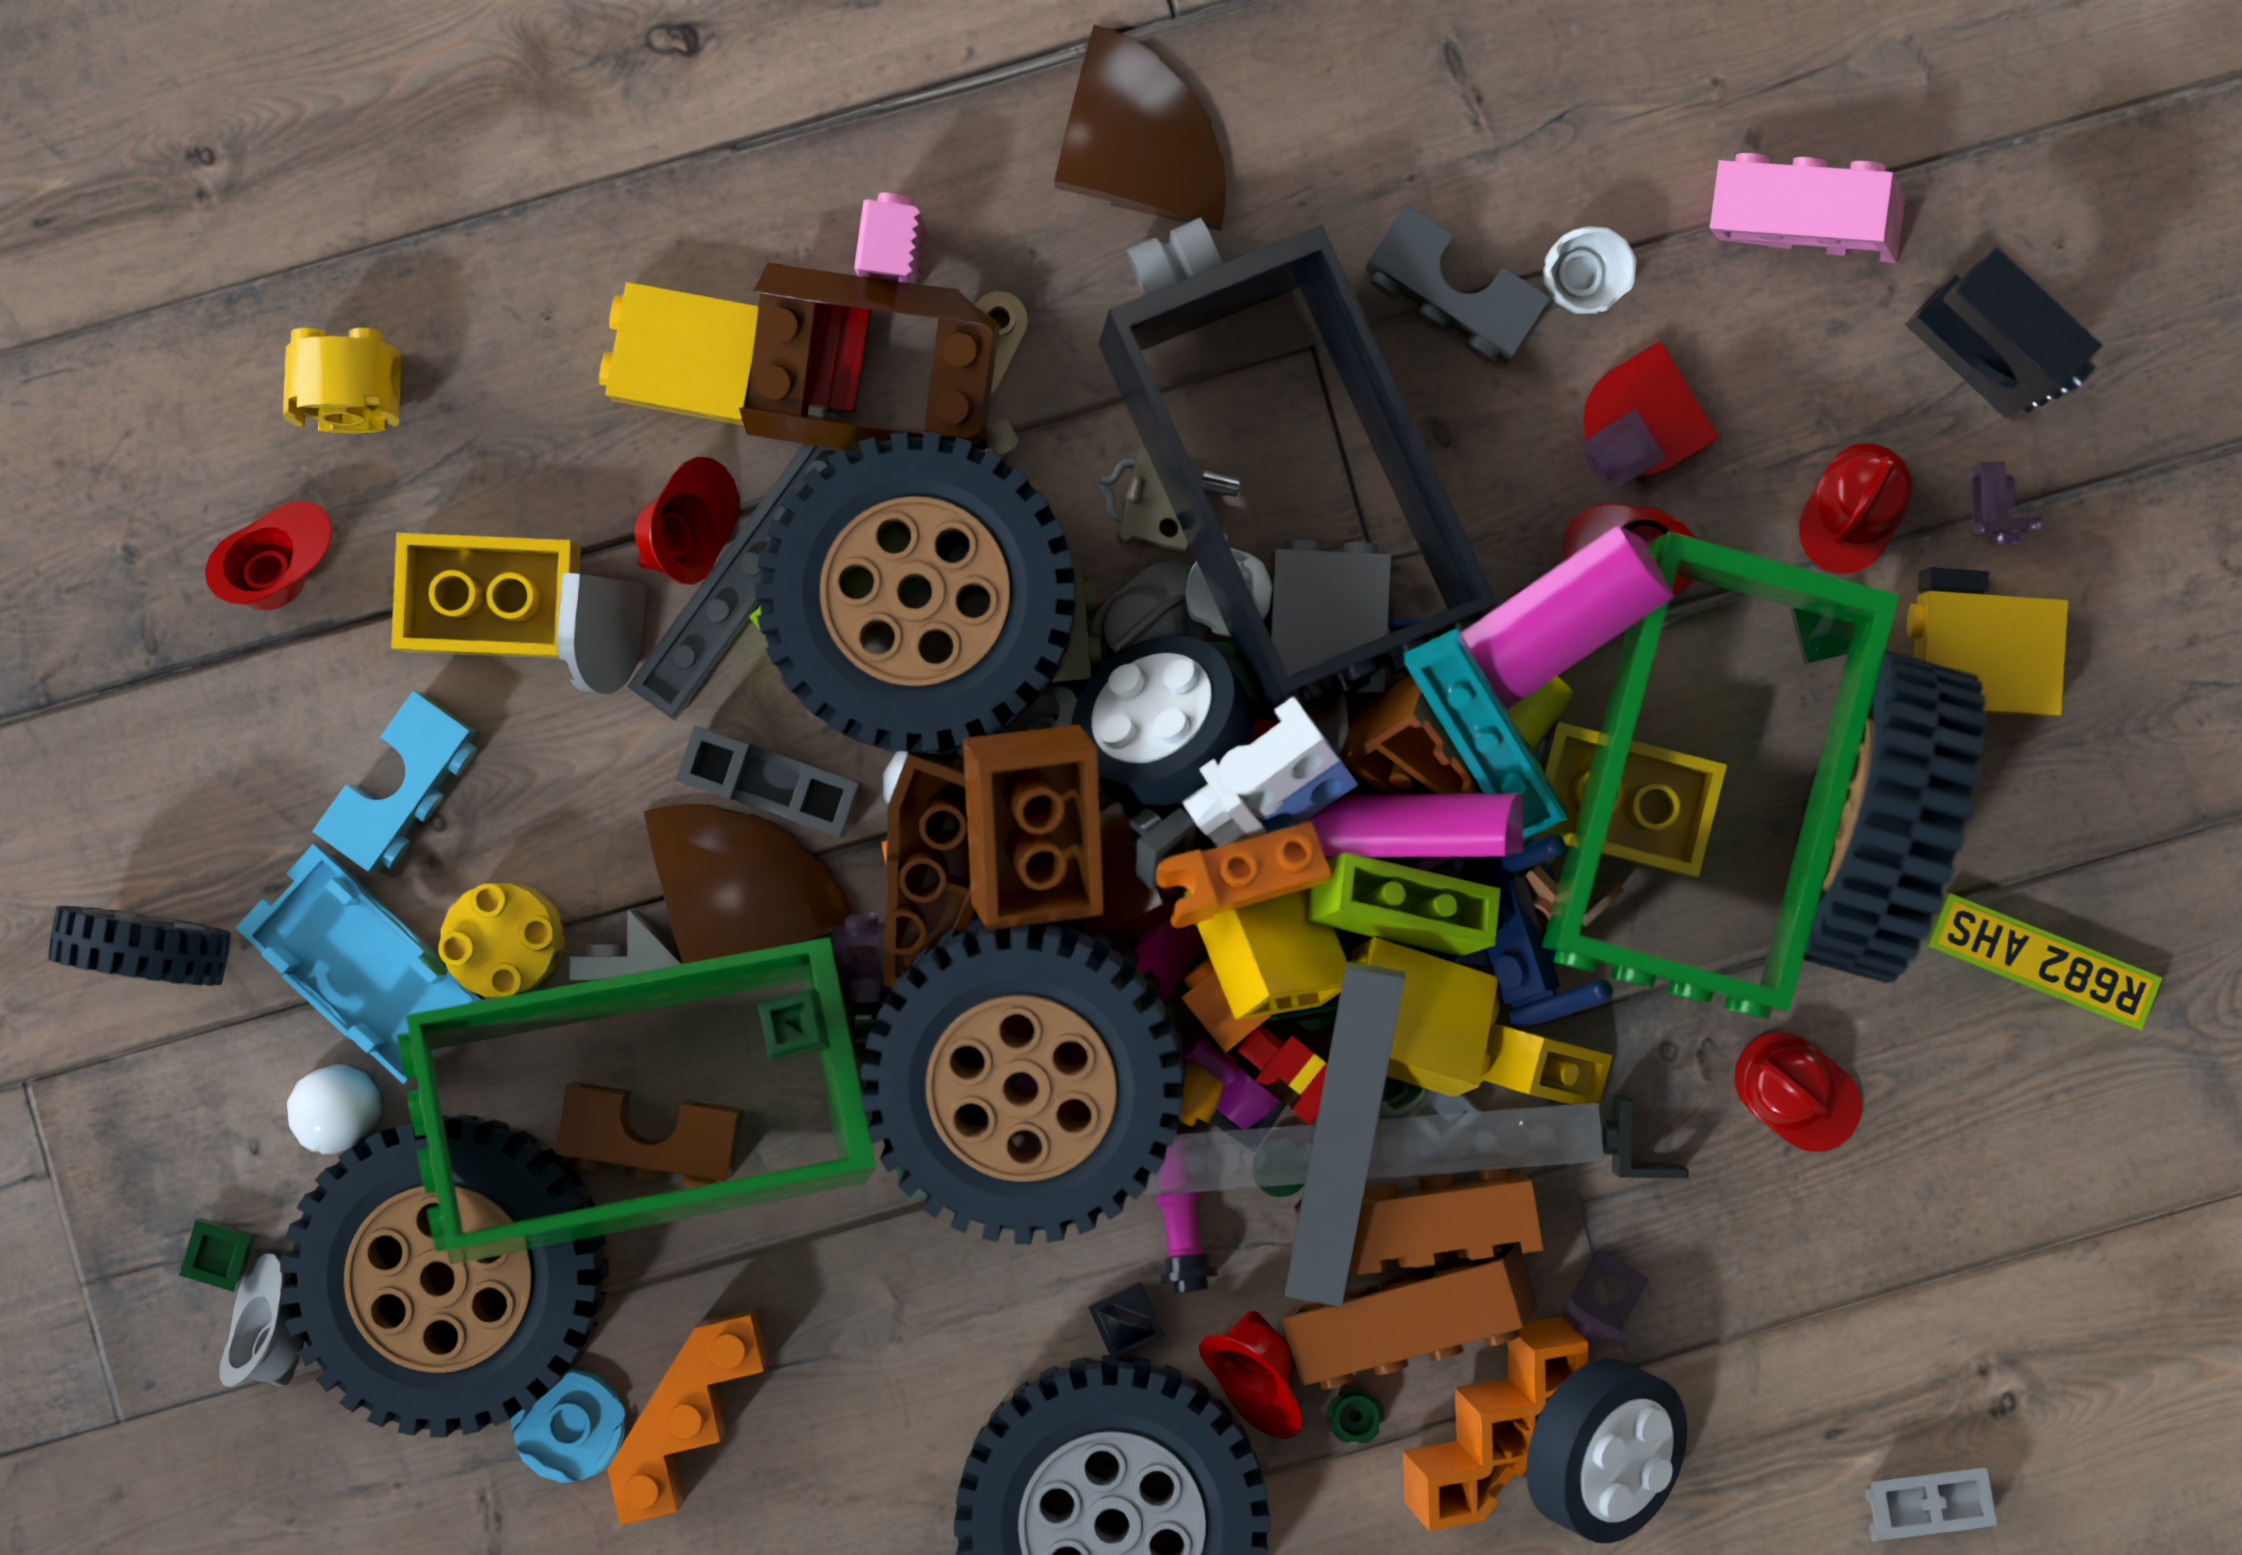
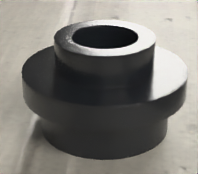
M1210 1253L1165 1259L1166 1274L1160 1275L1162 1284L1173 1283L1175 1294L1209 1289L1207 1278L1218 1276V1268L1211 1267Z

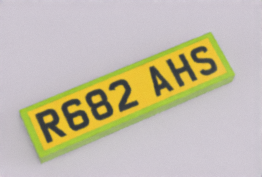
M1944 893V901L1939 913L1935 916L1924 946L2132 1029L2142 1031L2163 979L2162 977L1954 894Z

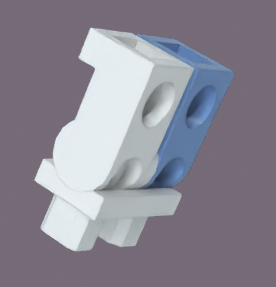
M1294 696L1275 709V712L1282 721L1280 724L1250 746H1238L1230 750L1222 758L1220 765L1213 759L1199 769L1208 784L1183 801V804L1198 827L1206 836H1210L1217 848L1299 825L1358 785L1330 742Z

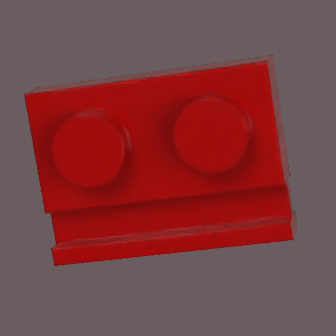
M822 303L809 407L835 409L855 414L871 310Z

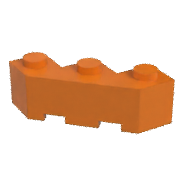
M757 1307L702 1319L689 1335L607 1468L620 1526L676 1513L684 1503L685 1497L674 1453L721 1442L728 1430L717 1383L764 1372L770 1363Z
M1561 1316L1528 1321L1524 1328L1518 1329L1519 1337L1507 1342L1508 1379L1455 1387L1456 1441L1403 1450L1404 1503L1428 1531L1484 1522L1499 1504L1495 1497L1515 1473L1519 1477L1525 1473L1531 1436L1545 1404L1569 1375L1588 1364V1341Z

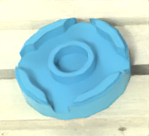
M577 1366L572 1367L563 1376L564 1378L525 1411L518 1412L511 1418L512 1433L514 1432V1441L517 1445L516 1449L522 1461L539 1476L560 1483L576 1482L604 1471L622 1446L627 1431L625 1407L615 1387L598 1373Z

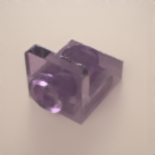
M2005 461L1981 462L1969 468L1973 536L1990 535L1991 545H2013L2026 543V533L2042 529V517L2008 519V509H2013L2015 505L2016 489L2013 476L2006 475Z

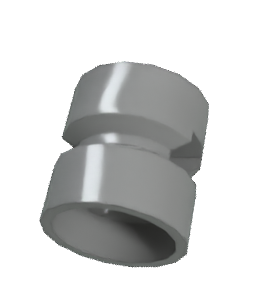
M1200 217L1172 229L1169 242L1166 244L1158 238H1154L1126 249L1131 267L1143 295L1223 264L1214 241Z

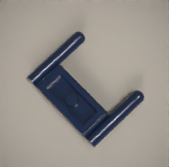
M1550 834L1524 844V852L1508 856H1491L1467 865L1463 870L1465 881L1500 888L1495 946L1488 947L1487 951L1495 976L1498 979L1504 1003H1511L1512 1010L1510 1011L1509 1018L1512 1026L1517 1030L1526 1029L1606 1003L1613 997L1611 984L1603 979L1558 994L1555 988L1561 987L1549 949L1542 948L1544 934L1525 876L1519 877L1517 871L1561 856L1565 851V841L1558 834Z

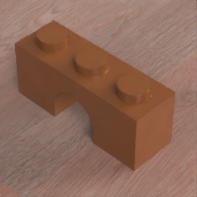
M579 1082L566 1085L555 1154L569 1156V1166L585 1170L603 1171L604 1162L627 1166L625 1175L649 1180H659L661 1171L682 1174V1184L692 1187L715 1184L718 1180L728 1181L733 1176L743 1114L742 1108L686 1100L680 1104L677 1125L671 1136L664 1140L653 1141L638 1135L629 1122L628 1105L631 1091Z

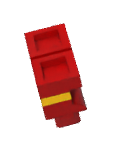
M1260 1024L1238 1045L1237 1051L1259 1068L1258 1072L1254 1075L1256 1082L1271 1084L1280 1078L1298 1093L1290 1103V1109L1310 1125L1319 1112L1328 1063L1292 1033L1289 1032L1282 1041Z

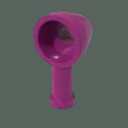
M1202 1033L1194 1035L1186 1044L1182 1055L1189 1061L1194 1060L1224 1084L1216 1108L1242 1130L1267 1117L1281 1102L1264 1085L1256 1082L1254 1077L1208 1042V1038Z

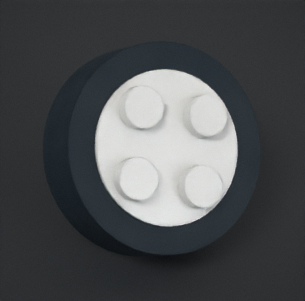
M1170 635L1154 637L1136 643L1105 662L1083 688L1074 708L1071 725H1080L1096 746L1098 784L1111 799L1135 810L1141 811L1144 808H1149L1152 811H1163L1184 806L1183 801L1208 784L1199 770L1201 767L1213 759L1220 765L1222 758L1230 750L1249 744L1253 729V709L1248 693L1219 651L1208 643L1196 638Z
M1617 1359L1595 1360L1569 1375L1545 1404L1536 1422L1529 1444L1526 1468L1527 1484L1532 1501L1539 1512L1552 1522L1595 1543L1607 1544L1618 1542L1643 1528L1655 1516L1671 1493L1680 1473L1685 1455L1687 1419L1682 1400L1676 1390L1663 1379Z

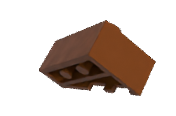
M1409 675L1355 710L1340 758L1345 766L1382 794L1484 793L1412 675Z

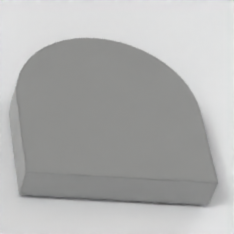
M563 573L557 628V650L560 660H565L568 663L573 676L570 681L575 688L586 693L610 694L621 689L630 679L638 663L642 646L647 584L584 574Z

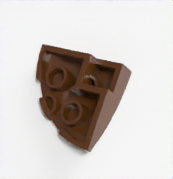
M1094 25L1054 178L1055 188L1111 201L1112 206L1188 223L1200 217L1207 228L1220 231L1222 229L1226 195L1224 162L1210 125L1211 120L1201 101L1189 84L1182 80L1154 51L1121 33Z
M710 804L671 805L643 811L661 889L682 964L796 944L858 925L844 891L828 867L822 861L816 860L808 850L795 840L794 835L778 825L754 814L746 815L732 810L721 809L716 805Z

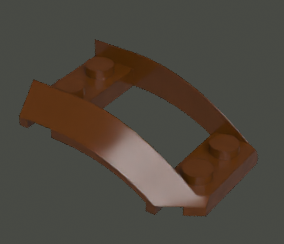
M767 263L753 291L760 293L747 405L746 407H739L746 434L848 451L859 449L858 442L872 437L877 442L891 440V433L907 432L909 437H923L924 432L939 433L942 439L954 442L957 437L973 442V444L985 439L1000 324L983 309H978L959 292L960 289ZM822 303L938 318L924 430L869 424L808 414Z

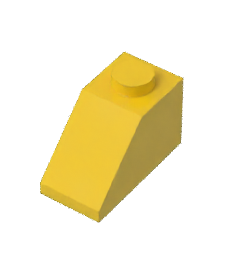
M1494 1023L1489 1030L1486 1051L1490 1055V1064L1484 1081L1529 1095L1598 1110L1613 1055Z

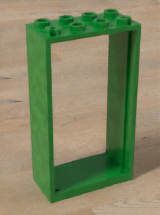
M1667 532L1650 543L1649 551L1671 590L1675 576L1678 575L1856 624L1760 985L1579 936L1669 600L1627 628L1542 948L1556 951L1554 962L1593 972H1596L1598 963L1613 967L1610 978L1654 988L1656 979L1669 982L1668 994L1710 1004L1712 1003L1713 995L1726 998L1724 1005L1726 1010L1755 1018L1769 1019L1771 1010L1786 1012L1790 1010L1900 595Z
M830 937L406 1015L409 1032L397 1034L405 1079L417 1077L419 1090L407 1092L415 1136L427 1134L429 1148L417 1150L425 1194L437 1192L439 1207L428 1209L433 1243L436 1252L447 1250L450 1265L867 1183L876 1168L871 1139L867 1130L866 1115L862 1107L861 1090ZM803 981L804 990L814 988L820 993L831 1049L817 1052L838 1160L463 1232L431 1050Z

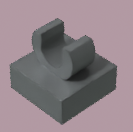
M1144 808L1129 820V825L1137 831L1128 839V845L1137 853L1136 877L1153 890L1158 886L1156 870L1163 860L1194 851L1196 823L1181 808H1178L1163 821L1149 808Z

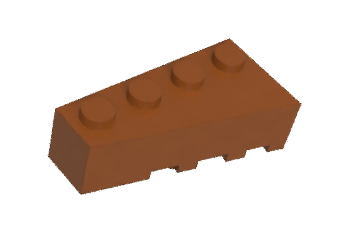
M1498 1163L1475 1168V1178L1454 1181L1453 1173L1445 1172L1419 1177L1420 1187L1397 1190L1396 1182L1366 1185L1348 1276L1383 1272L1388 1270L1387 1263L1399 1261L1400 1267L1405 1268L1436 1265L1446 1260L1445 1253L1456 1252L1457 1258H1470V1260L1491 1258L1495 1256V1253L1503 1250L1502 1244L1521 1242L1522 1253L1543 1251L1532 1180L1520 1170L1511 1172L1509 1163ZM1301 1206L1294 1207L1297 1224Z
M1519 1243L1502 1244L1503 1250L1499 1252L1495 1259L1479 1263L1478 1259L1470 1260V1258L1449 1260V1264L1433 1270L1435 1277L1424 1279L1422 1272L1413 1271L1379 1284L1380 1292L1370 1294L1368 1287L1347 1291L1344 1293L1342 1307L1311 1302L1292 1308L1282 1319L1301 1385L1305 1386L1319 1382L1322 1390L1331 1389L1353 1381L1354 1372L1374 1368L1376 1375L1389 1374L1409 1366L1407 1359L1428 1353L1431 1361H1437L1462 1353L1464 1351L1462 1344L1484 1339L1486 1346H1496L1518 1338V1329L1524 1328L1538 1306Z

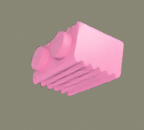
M879 193L877 201H863L854 267L858 276L917 284L916 280L920 278L918 268L922 266L920 257L924 255L921 248L925 244L923 234L927 231L920 211L916 206H912L913 198L896 193Z

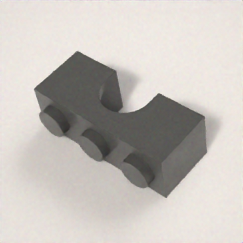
M1405 204L1368 260L1365 271L1373 275L1370 283L1377 290L1394 300H1399L1401 295L1419 305L1421 308L1418 311V315L1435 328L1446 332L1449 326L1468 337L1469 339L1465 344L1467 348L1484 360L1494 363L1497 358H1500L1508 363L1551 298L1504 267L1501 268L1493 282L1486 289L1478 293L1465 294L1452 289L1445 282L1441 274L1440 261L1454 234L1408 204Z
M698 726L693 727L675 781L785 817V819L837 837H846L864 784Z

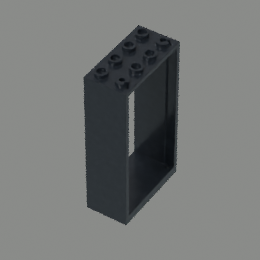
M1322 224L1109 309L1100 337L1099 347L1267 717L1276 714L1275 709L1293 696L1307 712L1318 705L1316 699L1327 692L1336 689L1339 696H1344L1357 691L1371 683L1369 677L1385 667H1389L1391 674L1402 672L1408 669L1405 665L1404 653L1457 628L1462 633L1488 615L1498 604ZM1300 288L1448 610L1288 676L1141 351Z

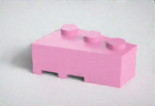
M1754 153L1736 154L1735 161L1719 160L1710 229L1719 240L1791 249L1792 245L1827 247L1826 254L1843 257L1846 254V249L1881 251L1880 262L1897 264L1906 196L1893 172H1885L1886 166L1884 164L1871 161L1851 162L1850 169L1827 168L1828 162L1826 160L1812 157H1796L1793 159L1792 165L1770 164V157Z

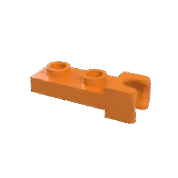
M1312 821L1201 852L1198 849L1163 860L1156 870L1158 886L1162 888L1182 886L1189 890L1191 894L1188 897L1179 899L1175 905V913L1171 917V924L1177 928L1213 919L1215 914L1327 883L1331 876Z

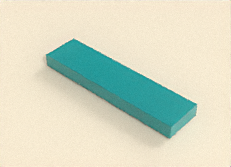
M1458 628L1404 653L1405 665L1483 792L1523 793V839L1567 820L1564 804Z

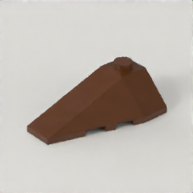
M908 751L888 803L883 985L889 988L894 987L905 968L909 970L916 956L927 946H930L931 949L935 948L941 937L955 928L959 934L966 932L974 912L971 901L964 756Z

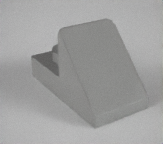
M636 909L628 910L627 955H620V944H585V955L569 957V980H600L681 965L682 961L679 952Z

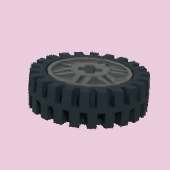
M57 906L51 930L48 960L79 969L96 970L100 973L118 974L130 978L138 977L152 981L161 980L178 984L215 986L221 985L223 982L231 932L204 924L140 913H127L93 907Z

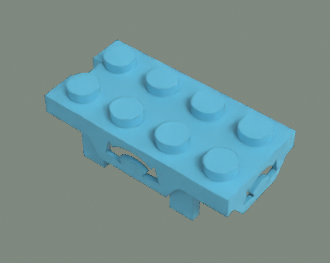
M312 844L286 873L294 880L274 904L268 898L262 899L235 929L261 952L260 955L280 972L282 978L344 1036L353 1040L366 1053H370L402 1084H406L412 1078L405 1079L397 1034L409 1032L406 1015L484 1001L485 998L482 995L465 989L449 973L445 962L435 951L319 844ZM440 1048L431 1050L432 1056H433Z

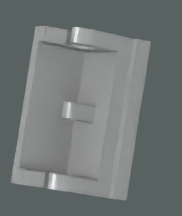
M1987 1467L1870 1482L1871 1488L1865 1491V1501L1871 1504L1873 1522L1869 1525L1871 1542L1998 1526Z

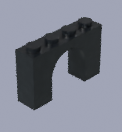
M1998 247L1983 255L1962 279L1954 275L1944 282L1905 323L1916 336L2003 417L2021 409L2028 414L2037 405L2042 407L2052 398L2057 400L2067 390L2070 393L2075 391L2096 369L2097 366L2090 359L2103 346Z

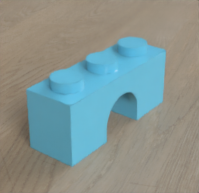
M412 691L379 737L395 748L403 758L405 778L399 790L392 796L380 800L367 793L358 785H345L312 832L367 872H378L384 865L391 869L408 849L411 841L405 838L416 820L419 819L422 822L428 820L441 803L444 794L438 790L451 772L458 776L473 759L477 752V747L472 742L479 732L425 693Z

